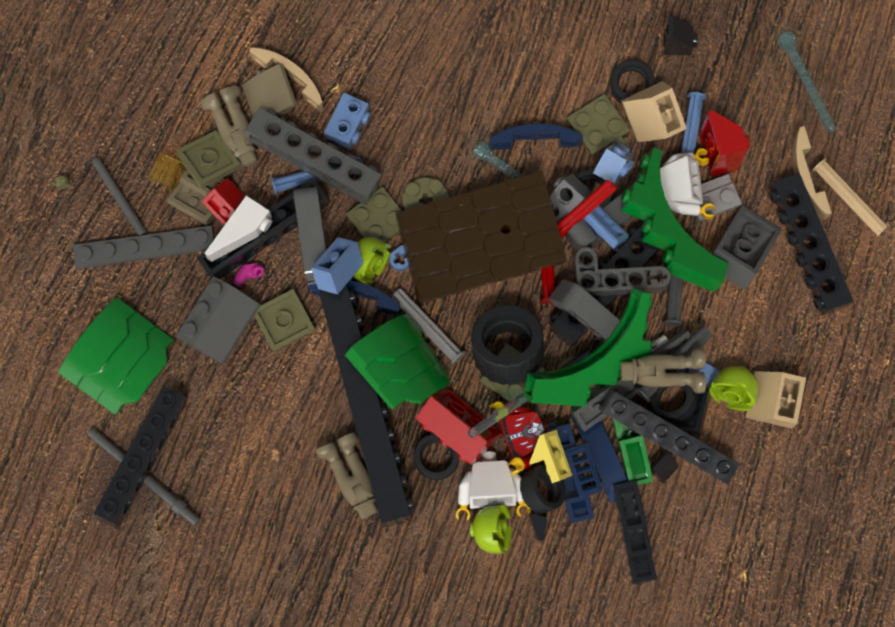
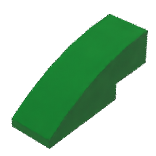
M611 418L628 482L637 481L638 485L653 482L644 437Z

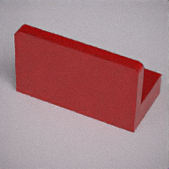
M226 178L201 202L225 225L245 196Z

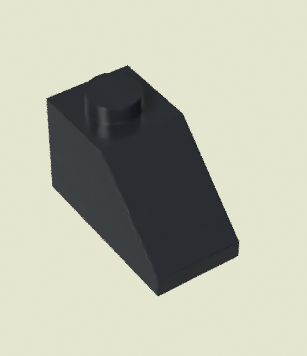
M669 16L664 30L663 55H691L693 48H697L698 35L694 34V25L674 16Z

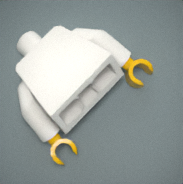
M701 148L696 154L692 152L674 154L660 168L661 184L671 211L691 216L702 214L703 218L707 220L714 218L715 215L705 213L706 209H715L713 204L708 203L704 207L699 205L703 204L699 165L705 166L709 163V158L702 159L700 156L707 155L706 149Z
M485 452L482 455V462L473 463L472 471H468L459 484L458 504H460V509L456 512V518L459 520L460 511L465 510L468 513L467 520L470 519L471 512L467 508L469 504L470 509L485 508L492 505L516 506L515 512L519 517H521L520 507L525 506L529 515L531 509L522 499L520 492V475L516 474L513 476L511 473L515 470L507 466V461H497L495 452Z

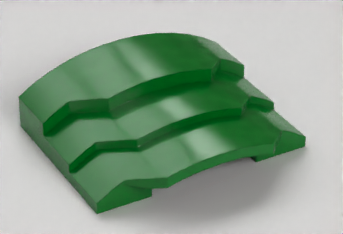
M116 297L85 330L69 352L58 373L117 416L125 404L139 402L153 381L167 366L166 351L175 340Z
M409 314L398 316L381 325L354 344L345 354L347 359L392 410L406 401L421 404L450 384L448 377L450 371L435 355L437 352L422 336L424 331Z

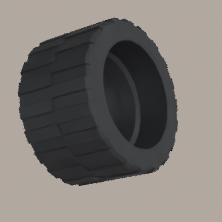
M505 304L494 306V308L486 310L485 313L477 318L476 323L472 327L471 342L475 366L481 372V375L493 383L516 385V383L526 381L527 373H536L540 369L544 359L543 328L539 323V319L531 311L522 308V306ZM506 332L520 334L530 342L529 347L523 353L514 357L494 355L487 350L486 345L494 336Z

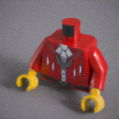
M501 402L490 404L489 407L496 409V413L491 414L490 417H499L498 422L511 457V461L507 463V466L511 464L516 468L511 474L514 476L520 471L536 465V463L531 465L529 463L540 435L547 433V429L557 427L555 419L551 418L541 422L538 412H533L530 408L515 404H503Z

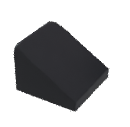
M667 452L651 469V473L660 482L665 483L679 466L673 455Z
M529 514L528 517L538 543H541L544 539L547 517Z

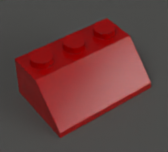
M708 111L699 132L702 148L707 150L705 158H709L707 166L710 177L738 171L748 148H750L749 137L747 134L744 135L741 126L715 111Z
M449 388L432 395L415 418L420 422L423 429L434 433L439 437V441L444 446L451 447L457 452V456L461 460L470 464L479 460L503 433Z

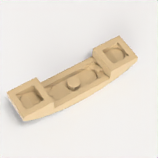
M254 47L249 50L251 58L266 70L275 65L283 64L286 75L304 88L302 91L304 100L320 113L323 112V103L316 86L300 67L275 52Z
M805 126L799 128L793 142L794 174L800 173L818 217L826 220L832 212L825 191L815 192L804 157L811 149Z

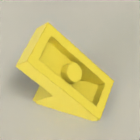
M557 430L540 435L529 464L544 460L546 471L552 483L573 476Z

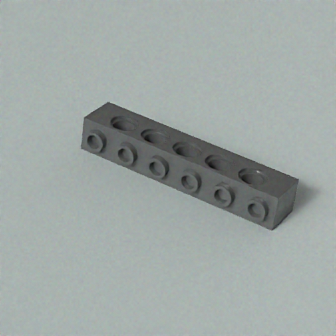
M259 108L245 129L246 139L365 205L369 203L381 183L382 174L375 167L365 166L353 155H345L333 144H325L313 133H305L298 129L297 125L293 122L281 120L273 111H265ZM271 130H277L280 133L277 135H271L268 132ZM291 141L300 143L298 146L289 145ZM311 152H317L320 154V156L313 158L309 156V154ZM332 163H337L340 165V167L337 169H333L329 165ZM352 174H357L361 178L358 180H353L349 176Z

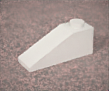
M246 196L206 250L205 255L208 260L212 262L257 238L262 231L266 232L272 223L270 211Z

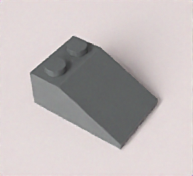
M742 205L711 253L728 262L725 278L745 290L758 273L781 229Z

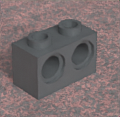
M574 174L566 178L560 177L553 185L555 190L552 194L549 193L552 207L554 204L559 209V213L554 211L556 222L561 221L592 193ZM567 188L572 191L573 197L568 195Z

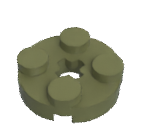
M432 178L417 179L406 187L403 194V208L407 210L424 205L419 203L423 196H428V198L433 200L429 203L449 198L448 192L439 180Z

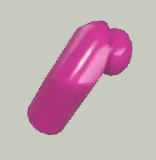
M259 263L244 264L230 282L236 287L241 288L246 279L260 278L264 275L265 270Z

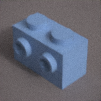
M343 93L324 131L325 140L350 151L353 144L357 145L362 133L360 130L362 126L367 125L372 113L370 112L369 103Z
M620 142L618 144L613 143L606 148L593 173L604 180H612L615 184L631 170L634 161L631 159L634 154L629 152L631 149Z
M338 237L316 261L311 269L318 289L338 294L364 264L358 243Z

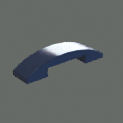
M526 124L509 128L490 138L489 148L490 150L513 149V140L558 139V148L582 147L583 135L571 129L552 124Z
M351 280L346 284L348 291L353 290L354 296L377 301V311L400 316V306L382 291L367 284ZM316 282L308 285L309 294L320 296L319 291L322 290L318 289Z
M571 415L570 417L579 437L582 438L583 443L587 442L597 474L601 480L600 483L609 503L615 502L613 485L628 481L601 421L584 432Z
M570 424L547 429V433L557 430L563 450L576 446ZM577 454L572 455L573 460L578 458ZM580 464L575 465V468H581ZM582 474L578 475L579 479L583 478ZM572 477L563 479L566 488L564 503L570 523L594 518L589 496L579 498L576 494Z

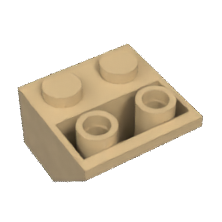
M663 81L621 100L637 142L666 139L687 129L673 88Z
M755 371L754 376L758 380L759 395L755 406L752 405V408L746 411L745 418L787 428L796 426L806 377L784 372Z

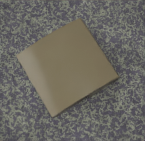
M283 64L275 65L259 73L242 85L253 117L259 108L265 111H273L277 116H284L297 106Z
M186 169L180 177V183L167 198V203L207 226L214 215L201 201L225 179L221 178L200 189Z

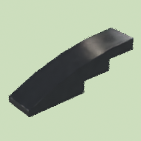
M637 481L613 485L632 584L656 581L657 575L647 531L648 526Z

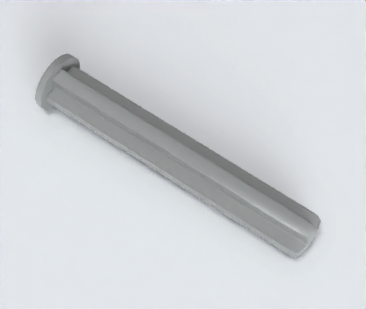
M398 289L393 293L391 298L406 314H409L433 343L452 361L450 363L452 366L463 358L466 352L461 351L402 289Z

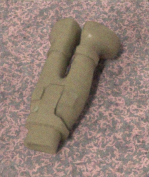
M231 86L221 89L220 95L227 106V111L234 124L233 126H231L226 112L221 106L217 93L206 96L201 100L200 105L203 110L212 112V117L216 122L221 138L240 162L241 168H245L258 161L255 155L257 150L254 147V143L246 139L245 129L249 123L241 110L240 104L237 102L242 92L239 86Z
M696 348L686 357L684 355H648L638 359H631V362H621V381H631L632 384L637 383L648 387H684L688 385L694 392L704 393L706 377L703 372L667 373L665 370L703 369L706 363L705 351L703 348Z
M352 432L337 440L340 449L345 455V460L350 467L352 476L349 475L334 442L318 448L315 452L318 458L326 459L331 463L329 466L333 470L340 491L351 506L354 507V511H358L361 520L379 511L375 504L376 500L373 498L374 493L368 471L360 460L358 452H355L358 436L356 432Z

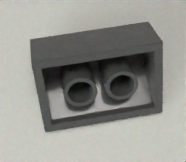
M213 276L176 337L188 347L224 365L259 309L260 304L232 285Z

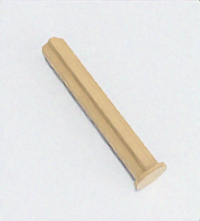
M823 159L813 168L812 172L816 171L876 235L881 234L887 228V225L826 162L827 159Z

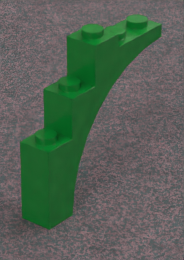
M653 147L648 155H643L640 161L641 173L638 174L633 185L629 189L626 188L622 194L621 201L623 206L621 212L644 221L641 229L644 232L642 242L665 251L662 261L665 262L664 267L670 272V275L715 292L724 283L728 262L712 255L697 244L674 217L666 201L661 184L660 162L662 151Z
M632 287L627 308L609 338L590 355L563 369L527 373L524 397L531 403L586 407L587 399H589L591 394L590 384L616 386L617 380L620 377L621 362H631V359L651 355V341L643 336L647 330V313L652 304L651 293L642 288Z

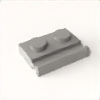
M729 174L701 184L703 204H699L700 207H704L708 203L715 206V209H706V214L717 216L741 207L742 202L734 184L730 180ZM702 214L695 216L697 222L706 220Z

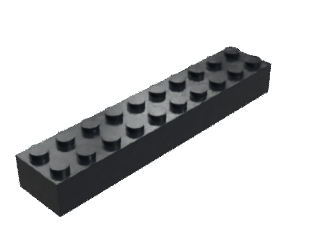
M347 285L338 294L323 290L319 291L382 525L386 528L412 520L410 514L415 512L411 497H405L404 491L408 490L404 473L399 474L398 468L402 467L398 450H392L391 447L392 444L396 443L391 426L386 427L385 422L389 421L385 404L379 403L378 399H381L379 394L345 356L354 344L366 336L360 335L364 328L359 312L354 313V310L358 309L353 290L348 291Z

